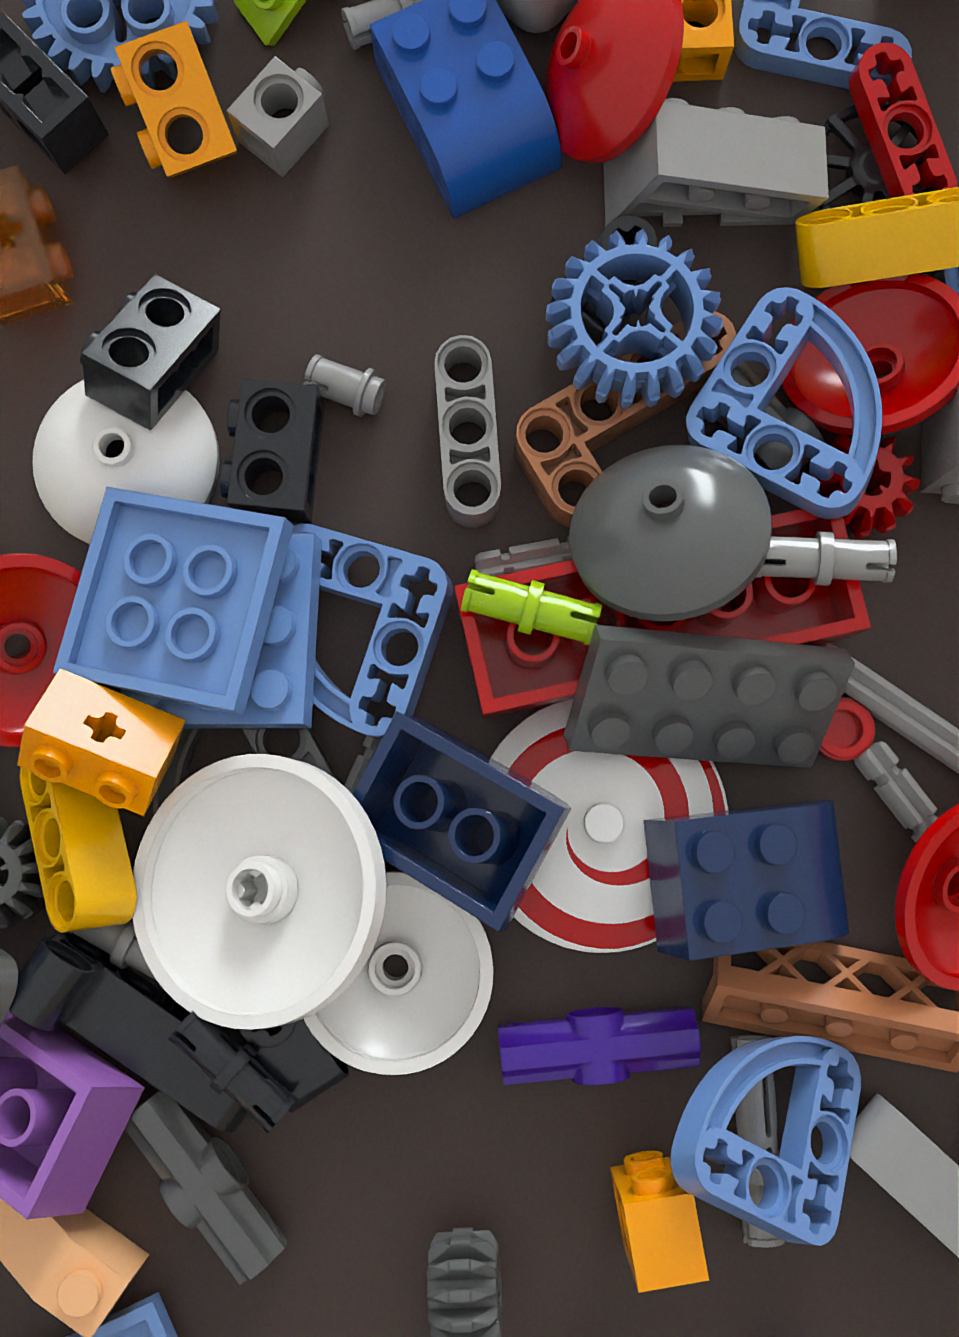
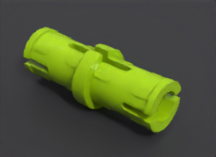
M472 569L468 578L469 585L465 589L461 605V611H471L518 624V631L531 635L533 628L580 641L588 646L602 608V604L599 603L592 604L543 590L545 583L532 580L530 586L479 573L475 569Z

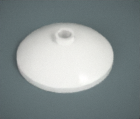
M82 380L62 394L45 415L35 439L32 463L35 485L47 511L67 532L90 545L106 487L208 504L218 480L220 454L217 436L209 417L198 401L187 390L182 393L150 431L85 395L84 380ZM114 440H123L124 449L122 453L114 458L106 457L107 446Z
M386 871L384 916L370 957L352 984L337 999L315 1014L304 1018V1021L319 1043L344 1063L366 1072L383 1075H402L419 1072L443 1062L456 1053L474 1034L483 1019L490 1001L493 986V959L486 932L479 919L403 871ZM393 954L403 956L408 963V971L400 977L389 975L384 968V960L388 956Z

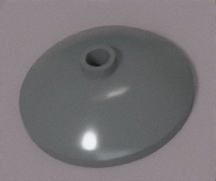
M695 445L657 446L638 451L618 460L601 472L589 484L577 502L572 515L569 531L570 550L581 580L589 591L608 607L625 615L643 620H684L706 614L725 605L744 591L761 570L770 549L772 520L768 499L762 486L754 475L738 461L718 451ZM666 502L673 503L672 505L665 508L655 507L659 504Z

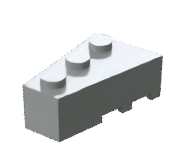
M678 98L665 99L654 120L640 138L617 157L603 162L605 228L614 219L624 215L662 216V227H682L683 215H719V226L795 224L796 219L800 216L811 213L829 198L824 126L800 123L798 119L790 116L768 118L745 114L743 110L734 107L717 110L692 106L685 100Z

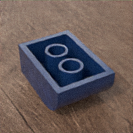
M396 711L352 794L368 815L376 831L385 861L498 932L507 930L572 809L566 802L428 721Z
M815 800L644 820L658 952L692 961L828 941L849 934L834 800Z

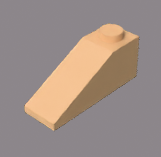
M0 1198V1261L33 1301L81 1336L93 1337L150 1254L86 1208L84 1213L27 1220Z

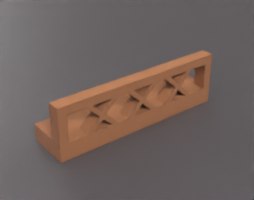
M823 941L755 951L767 964L760 971L731 966V955L714 957L713 976L702 999L703 1022L777 1037L811 1036L831 1041L851 1052L954 1073L959 1071V991L954 990L957 1011L937 1007L920 990L927 985L943 987L919 975L906 958ZM799 960L815 962L832 979L825 984L807 981L792 965ZM862 973L879 975L896 993L890 997L874 995L856 977Z

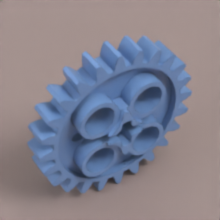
M22 0L27 9L22 13V16L37 46L63 72L69 69L78 85L82 86L92 75L102 93H106L114 79L110 68L121 64L114 47L184 21L188 22L195 43L209 45L211 39L205 24L217 23L219 20L214 1L217 0ZM120 4L127 23V39L124 42H121L123 22L116 9V6ZM159 18L155 22L144 24L149 19ZM98 21L95 25L85 28L88 24ZM165 55L150 57L145 62L142 70L143 80L146 85L151 89L156 88L155 72L161 69L175 80L177 78V70L173 63L174 61Z

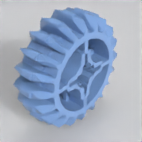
M644 229L636 233L633 245H626L623 237L616 230L609 237L608 251L591 240L585 246V261L571 256L565 264L564 273L567 278H557L553 282L551 295L556 301L548 304L546 308V321L555 325L548 331V345L552 348L563 349L558 354L556 361L559 370L579 367L573 379V386L576 387V390H580L591 381L597 383L595 400L598 403L605 402L610 390L621 392L619 402L623 409L631 407L635 393H641L643 401L649 408L657 405L660 399V388L672 398L680 396L684 389L683 379L697 382L704 372L701 361H711L718 347L711 338L718 336L723 327L722 318L712 314L721 303L720 292L704 290L711 279L710 268L691 272L689 269L695 258L692 248L676 257L670 253L672 247L670 235L664 237L659 242L657 248L647 245L648 237ZM620 280H639L645 283L633 286L627 285ZM668 296L676 304L681 314L684 326L683 341L671 332L673 325L662 314L661 310ZM587 300L597 308L596 316L606 325L602 341L597 346L587 334L581 317V308ZM649 306L642 327L638 320L636 327L627 324L619 333L624 314H627L630 320L631 314L640 316ZM636 353L646 357L650 362L632 363L618 359L623 355Z

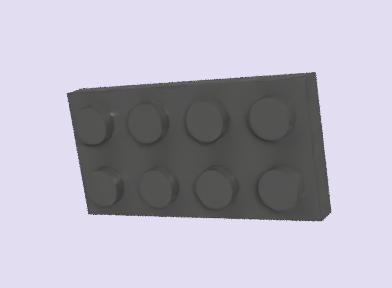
M595 625L564 731V738L569 751L812 768L855 662L844 648Z

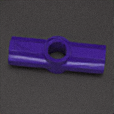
M691 1006L624 1012V1009L619 1007H594L566 1013V1018L508 1022V1024L498 1025L503 1085L572 1079V1082L581 1085H604L625 1081L630 1078V1073L666 1071L675 1068L700 1066L701 1044L699 1028L694 1009Z

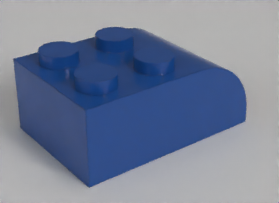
M422 0L370 24L375 66L453 219L561 169V146L551 109L538 79L496 0Z

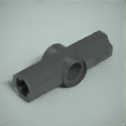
M158 1091L132 1112L125 1127L126 1133L132 1138L160 1176V1192L172 1214L184 1226L190 1229L196 1227L199 1229L239 1285L253 1279L286 1248L288 1240L248 1188V1174L237 1154L223 1139L217 1136L211 1138L191 1111L162 1091Z

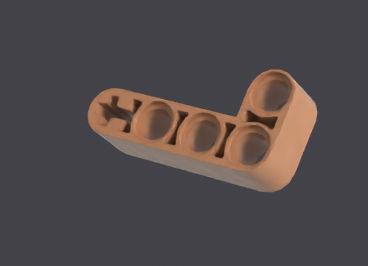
M716 311L712 313L723 320V327L719 335L711 338L718 347L711 361H701L704 372L697 382L683 379L684 389L681 395L676 398H672L660 388V399L657 405L649 408L643 401L641 393H635L631 407L623 409L619 402L621 392L610 390L608 398L604 403L611 408L613 415L603 421H594L588 418L581 409V405L585 402L595 400L598 384L591 381L580 390H576V387L571 384L531 407L521 416L516 429L515 456L549 515L558 524L570 528L572 515L576 507L565 503L560 497L558 489L569 482H579L588 487L602 472L591 454L592 451L703 388L737 335L732 322L725 315ZM683 321L675 324L671 330L681 341L684 338ZM636 353L626 354L618 359L632 363L650 362L646 357ZM547 430L558 438L560 446L548 453L538 452L528 444L527 437L532 432Z

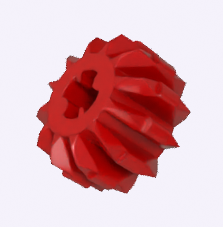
M840 435L831 443V446L848 454L852 440L846 435ZM888 436L879 444L874 470L867 486L872 487V492L869 495H866L864 492L858 505L848 515L843 516L845 527L849 523L851 524L855 539L866 538L870 535L872 528L881 534L888 533L896 527L895 517L904 518L914 508V504L906 495L912 494L919 489L921 480L906 475L903 472L913 464L914 455H902L897 459L892 454L896 447V436ZM834 474L828 481L813 476L820 482L819 494L824 495V497L829 498L835 490L846 494L842 489L844 477Z

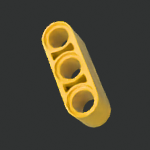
M959 187L824 209L800 216L795 221L800 283L809 288H824L959 267Z
M20 767L21 790L50 923L55 930L61 933L128 923L136 909L137 894L118 808L110 807L98 800L97 797L60 782L45 781L36 776L32 771Z

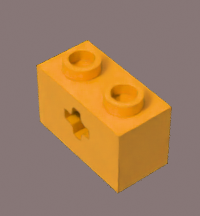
M60 669L24 725L17 766L32 771L36 776L45 781L60 782L95 796L102 803L110 807L124 808L144 816L174 758L186 720Z

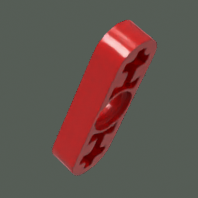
M878 43L871 46L853 68L849 77V90L889 197L914 194L913 188L918 183L922 188L932 187L934 191L957 187L956 176L910 56L903 48L893 43ZM874 68H876L879 75L889 74L892 81L887 87L882 79L872 81L869 75ZM888 100L890 107L882 111L881 108ZM893 121H904L910 124L917 135L916 146L909 149L896 146L889 138L888 124ZM922 157L924 162L917 168L914 162Z

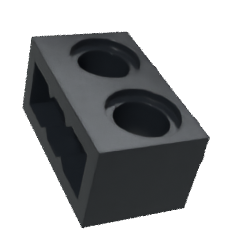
M2 11L0 13V110L65 175L109 134L89 97Z
M155 274L138 293L131 292L126 296L120 305L117 316L102 332H93L84 343L80 354V363L83 365L85 395L151 431L218 352L221 309Z
M242 379L240 398L231 399L227 415L228 434L230 437H235L232 460L223 461L220 473V493L222 497L227 498V504L230 508L285 517L289 522L312 524L325 403L318 386ZM283 411L290 414L289 421L282 430L275 433H266L260 430L262 420L269 413ZM278 471L283 474L282 483L275 492L268 495L253 493L254 482L263 472Z

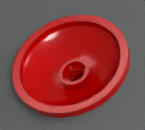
M578 0L575 3L554 41L544 83V94L555 121L561 151L565 155L587 164L609 161L633 145L652 123L667 97L680 60L684 34L681 0Z
M916 273L833 286L815 297L816 300L823 303L839 316L855 334L871 361L876 377L887 375L877 379L882 402L881 434L895 432L921 422L940 410L956 395L959 389V294L951 287L933 277ZM795 318L791 323L792 325H795ZM808 342L782 382L784 392L791 405L804 413L816 426L830 432L852 436L851 409L845 388L827 358L812 343Z
M29 553L0 555V746H21L24 725L56 676L53 673L81 577V572L77 569L42 555ZM14 634L25 635L28 641L26 650L20 655L7 654L4 646L8 637Z
M959 804L942 814L919 837L903 866L895 900L897 936L908 963L923 978L940 987L959 991Z

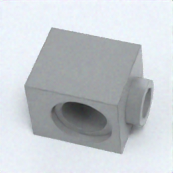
M276 56L226 110L237 141L281 177L287 174L329 126L323 99L325 93L318 81L302 68H297L293 71ZM282 109L295 110L285 118L272 117L274 113Z

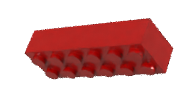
M803 509L771 515L772 536L815 538L816 533L821 531L832 532L835 539H848L843 517L839 519H823ZM573 560L496 576L497 578L530 586L531 581L534 580L545 583L543 588L545 591L592 604H602L600 617L596 622L597 625L813 646L850 638L871 628L859 580L832 579L829 586L814 585L812 578L762 576L761 578H754L738 596L711 612L684 620L651 621L620 613L597 599L581 580ZM465 583L454 586L483 720L574 699L588 651V645L533 628L531 635L519 632L518 624L471 611H461L464 592L469 584Z

